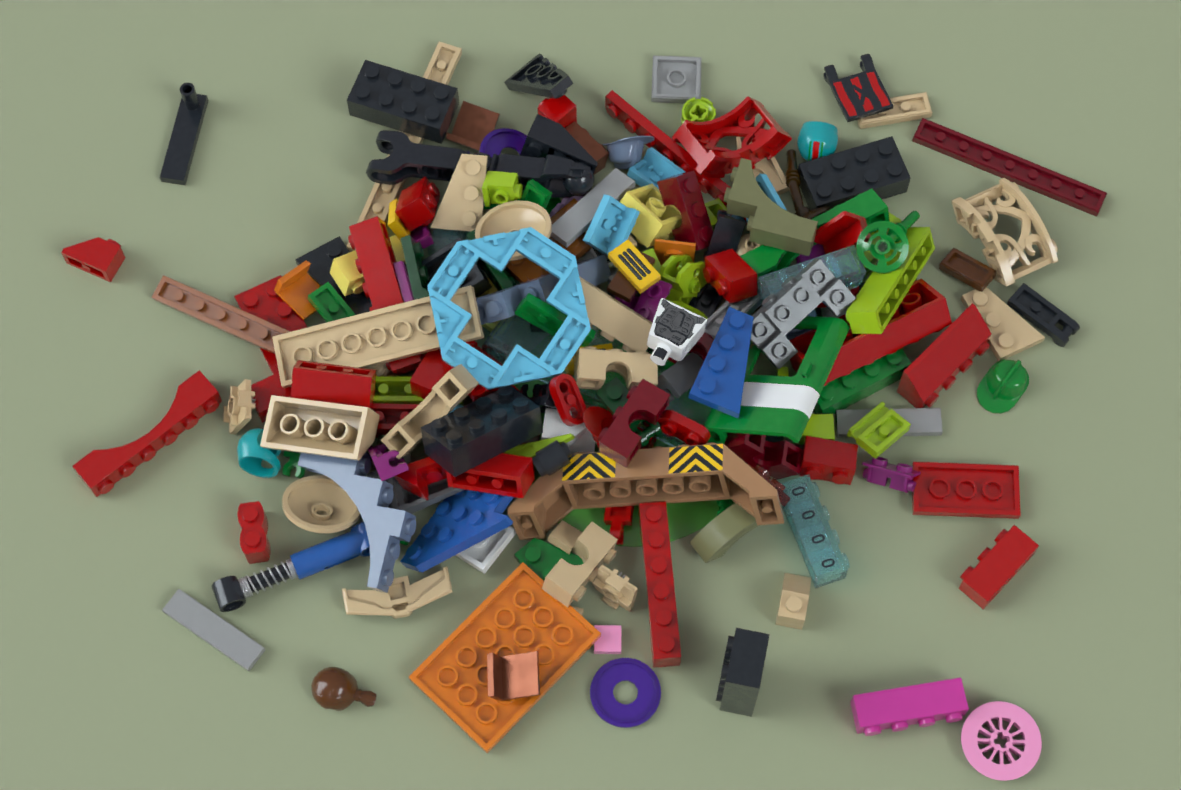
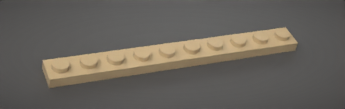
M439 41L423 78L448 85L462 55V48ZM403 132L411 142L422 144L424 138ZM406 179L395 185L375 182L357 223L378 216L386 224L388 221L389 203L396 198L398 199ZM348 242L347 249L351 252L355 251Z

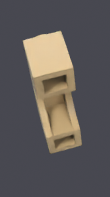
M462 364L449 370L432 387L429 395L405 418L399 421L381 441L390 451L397 450L399 454L396 457L401 459L423 440L422 426L449 414L479 382Z

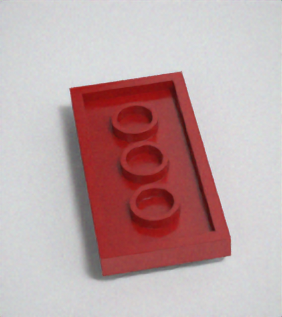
M281 275L234 296L241 310L290 332L308 328L305 321L274 290L278 279L282 277ZM260 348L272 374L279 372L276 355Z
M912 463V470L921 472L920 475L912 479V481L916 482L915 489L912 492V515L1019 519L1021 516L1018 465Z

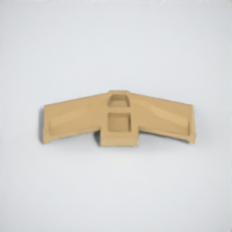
M444 567L443 570L411 585L408 576L394 578L392 585L389 586L388 593L376 590L342 589L346 615H384L395 619L410 616L414 610L453 592L448 567Z

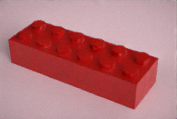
M921 278L912 284L882 334H852L850 327L825 385L834 379L849 375L853 370L872 364L875 360L887 354H893L898 349L908 344L916 343L921 338L939 332L944 327L951 325L952 321L946 298ZM846 314L838 317L844 320L846 323H848L846 320ZM814 329L789 340L798 350L790 359L792 368L796 372H798L816 332Z

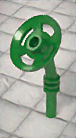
M912 211L900 223L877 221L866 226L860 233L856 245L861 263L869 270L878 273H887L899 268L906 260L909 252L907 231L920 218V214L917 211ZM878 228L879 232L873 234L869 238L868 243L864 242V239L868 235V233ZM880 236V240L875 245L871 244L874 238ZM890 249L894 250L891 256L885 258V254H887L890 251ZM870 250L873 257L879 259L877 266L868 261L864 255L865 251ZM898 251L901 252L897 261L887 266L886 262L892 260Z

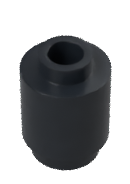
M556 440L535 453L536 456L532 458L533 464L541 477L546 474L550 476L570 464L571 462L568 458L572 456V453L565 442L559 444Z

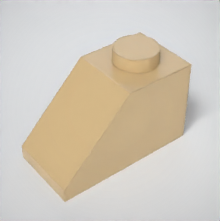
M790 573L784 574L775 625L802 630L810 594V577Z

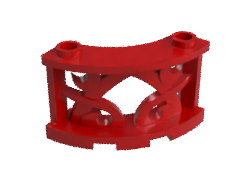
M748 96L737 107L719 118L704 122L685 120L672 136L674 142L682 144L697 162L698 166L695 169L700 175L711 178H724L725 174L732 173L733 168L739 166L741 158L751 160L752 169H755L756 163L764 158L769 160L792 140V137L782 129L761 102ZM759 113L762 119L755 126V116ZM766 123L771 127L769 130L763 129ZM726 136L745 137L741 148L734 151L715 146L721 138Z

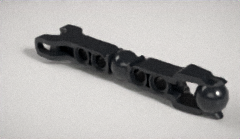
M383 130L378 133L376 144L382 153L389 154L390 156L385 159L370 161L366 174L371 181L387 185L398 184L410 177L424 178L425 176L427 179L450 182L461 154H470V151L417 144L411 142L403 132ZM482 152L472 154L488 156L487 171L517 173L519 184H522L523 190H525L528 181L535 180L552 192L551 198L585 196L594 186V174L590 167L582 163H575L570 159L554 155H546V158L510 154H493V157H491L489 154Z

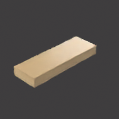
M927 92L890 98L894 106L893 109L867 116L857 121L859 128L864 129L930 118L932 110Z

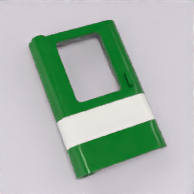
M806 316L793 329H814L816 332L797 374L792 377L751 375L761 351L750 341L739 417L735 418L712 408L703 425L711 435L707 443L724 444L727 439L726 432L784 436L790 438L794 443H799L850 329L848 323L835 317Z

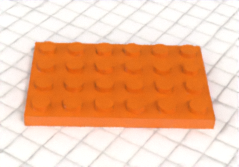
M524 562L409 676V680L487 754L601 637V633L571 605L566 607L542 589L544 581ZM534 651L539 652L540 695L504 701L488 697L487 654L495 653L503 657Z

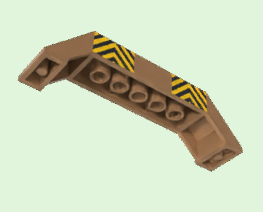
M707 443L705 445L692 446L684 444L678 447L656 446L650 449H639L627 468L600 452H575L568 458L571 462L570 464L550 476L546 474L538 478L530 486L524 498H517L508 507L507 511L520 540L546 539V533L573 509L639 505V503L664 501L666 503L731 499L755 517L757 525L784 524V515L777 489L723 443Z

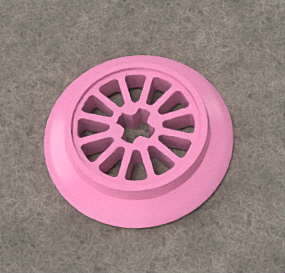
M994 701L977 707L965 720L961 732L962 749L967 760L979 773L991 779L1007 781L1020 778L1035 766L1040 757L1042 740L1036 722L1024 709L1012 703ZM992 720H997L998 729L995 728ZM1002 720L1009 722L1006 730L1003 729ZM987 724L991 732L984 729L982 725ZM1014 725L1018 731L1011 734L1009 730ZM978 732L987 738H978ZM1019 734L1022 735L1023 740L1013 739ZM998 735H1000L1001 739L1007 740L1004 748H1001L1000 744L994 743ZM978 744H988L989 746L979 749ZM1013 745L1023 746V751L1017 749ZM992 750L991 756L987 759L983 753ZM1010 752L1017 755L1019 759L1015 761ZM996 753L998 754L999 764L992 762ZM1003 754L1010 764L1003 763Z

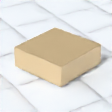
M562 520L550 533L547 541L570 555L577 538L582 532Z

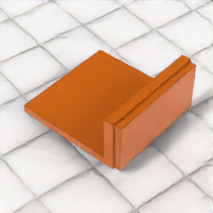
M655 239L654 251L661 266L671 255L687 254L694 263L696 243Z
M307 260L278 279L274 289L303 320L317 311L307 298L309 294L321 287L308 274L311 263Z

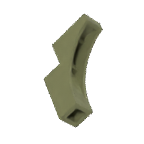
M741 158L739 166L734 167L730 179V182H733L732 187H727L725 191L724 202L727 203V213L749 219L746 230L750 231V242L810 256L816 237L818 221L797 216L775 204L758 185L753 174L751 160Z

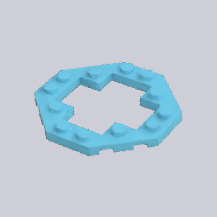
M532 227L456 242L427 285L442 360L453 368L462 364L479 382V385L487 390L561 375L591 331L576 256ZM517 251L560 279L546 299V302L566 314L567 318L540 358H537L517 344L503 366L458 338L471 319L472 314L453 303L451 299L479 258L502 273Z

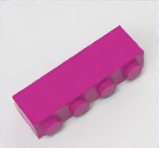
M961 677L853 695L850 701L857 734L865 733V736L878 735L881 733V730L892 728L893 732L903 731L909 728L908 725L919 724V727H928L934 725L935 721L946 719L947 723L962 720V716H965L969 710Z

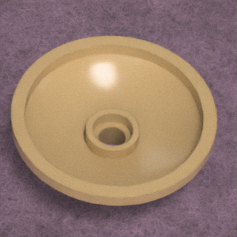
M511 201L492 208L480 219L475 230V238L478 239L483 238V236L503 232L509 233L532 227L549 239L552 232V223L548 212L542 206L530 201ZM516 251L510 261L526 257Z
M313 475L298 479L291 483L283 494L282 508L286 517L296 526L309 532L319 534L340 532L354 525L361 516L357 506L347 492L331 478L324 475Z

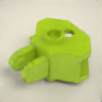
M687 254L671 255L662 264L659 273L662 281L672 284L669 291L670 294L667 295L666 300L681 301L688 305L691 297H697L698 292L707 283L703 276L705 262L693 263L691 257Z

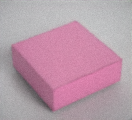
M594 625L601 633V637L594 643V654H621V625Z

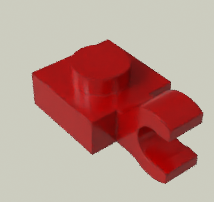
M634 506L605 507L604 522L606 525H611L609 534L618 539L616 545H623L624 526H632Z

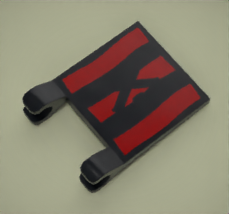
M864 54L860 57V68L863 72L838 79L834 65L824 67L825 73L823 77L829 84L847 123L893 109L894 107L875 70L870 54Z

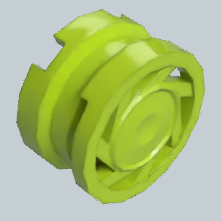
M694 97L686 101L682 108L681 125L685 120L704 122L715 119L716 109H714L713 103L703 97L701 99H695Z

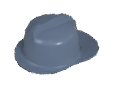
M633 136L602 145L607 146L609 160L614 163L615 168L629 169L635 163L640 162L644 145L654 141L655 137Z

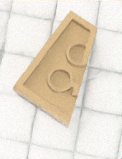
M461 154L431 228L460 231L476 230L477 224L483 217L484 212L482 186L487 174L488 156Z

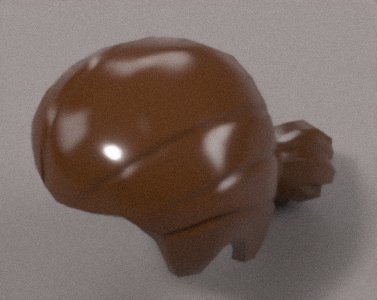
M325 668L319 671L313 678L311 685L313 697L325 709L341 711L350 706L354 701L372 707L376 701V693L358 689L357 681L353 675L342 668Z

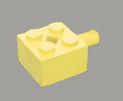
M653 184L628 191L620 200V203L626 207L640 212L631 233L640 244L647 248L655 245V239H672L674 237L672 230L679 228L682 224V216L678 208L674 205L664 206L660 190Z

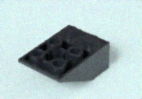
M539 114L536 115L520 156L546 158V155H554L570 159L575 163H582L590 167L594 174L598 163L561 124Z

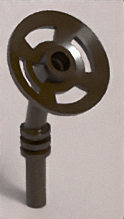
M793 149L786 152L787 171L785 179L786 186L790 189L796 211L795 215L811 220L829 211L830 208L820 207L809 210L808 206L804 207L799 188L801 178L800 171L797 169L796 151Z

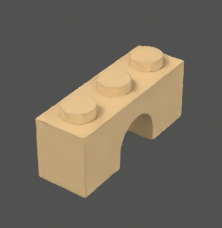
M588 346L579 348L574 357V379L578 388L599 390L606 380V373L617 372L624 378L628 390L634 384L638 386L642 379L657 386L658 366L650 359L652 354L646 351L631 353L623 352L621 349L598 350L596 347Z
M591 522L577 538L572 551L583 560L584 564L572 565L561 558L545 577L542 589L566 607H569L573 600L578 602L587 590L585 588L586 584L589 581L593 583L597 578L600 566L604 562L609 564L615 557L617 551L614 548L618 539L594 522Z

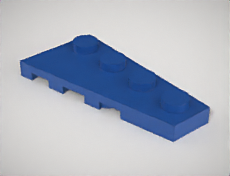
M731 307L728 308L691 388L689 399L735 418L739 417L753 316Z

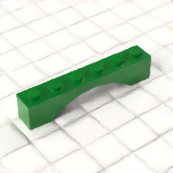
M872 188L811 219L818 221L817 229L843 211L865 217L867 226L877 221L890 222L888 206ZM878 228L872 230L870 234L877 231ZM761 245L740 257L757 273V292L779 282L784 271L800 254Z

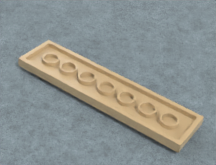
M470 285L459 288L451 301L472 314V317L458 338L464 342L484 338L474 287ZM429 296L272 337L281 386L283 388L292 387L293 367L298 360L367 368L440 349Z

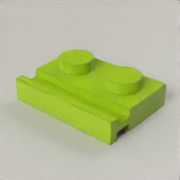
M882 401L848 430L847 436L849 438L853 437L856 440V444L876 459L907 433L911 424L892 408L889 410L885 407V403Z

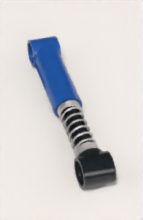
M364 522L359 523L347 533L291 554V558L286 560V563L281 561V565L277 566L274 564L273 568L267 567L266 571L260 570V573H253L251 577L247 575L237 579L236 576H226L215 581L211 587L220 611L230 612L243 606L246 603L245 598L253 596L254 592L259 593L261 589L265 591L266 587L272 588L274 584L279 585L281 581L286 583V579L290 578L293 580L294 578H299L301 580L356 557L370 556V544Z

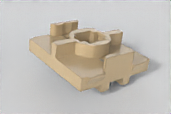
M244 379L238 387H230L228 406H223V422L229 423L230 434L236 435L251 420V412L255 409L256 405L254 403L256 399H253L255 392L251 391V380Z
M601 565L598 569L597 578L592 584L597 591L604 595L601 600L615 610L618 606H621L630 612L634 607L638 588L629 583L630 578L625 576V574L620 577L622 572L618 575L619 571L617 569L611 571L604 565Z

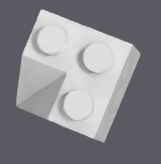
M546 408L541 440L573 434L575 438L566 443L572 454L575 452L593 453L595 451L596 442L591 432L586 428L585 423L567 426L561 420L557 409Z

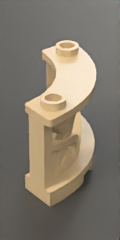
M1002 178L999 180L1000 184L967 199L959 197L952 200V205L957 223L964 227L974 239L980 238L985 248L982 252L989 267L996 270L994 280L1007 287L1015 283V280L1050 263L1058 262L1056 254L1058 248L1055 241L1050 238L1039 214L1027 197L1020 191L1018 185L1015 182L1012 183ZM990 214L992 221L986 222L984 218L988 219ZM998 214L1009 215L1021 220V233L1018 242L1008 235L994 234L992 230L997 224ZM1000 243L1008 244L1007 250H1003ZM1032 245H1037L1041 257L1030 262L1023 250L1028 255L1034 256L1036 252L1033 250ZM1019 259L1023 266L1011 270V267Z

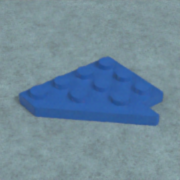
M465 489L445 498L437 506L435 513L428 523L423 526L421 533L407 549L400 562L406 568L423 573L511 526L513 521L507 515H504L503 512L514 497Z

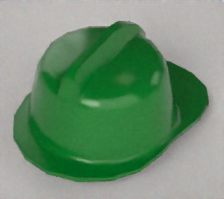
M1020 360L998 361L983 377L977 388V399L985 410L999 414L1007 412L1016 405L1029 385V375L1021 365L1022 362Z

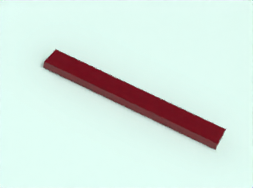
M922 118L912 139V142L1000 178H1005L1010 182H1015L1022 187L1096 217L1107 195L1102 190L925 118Z

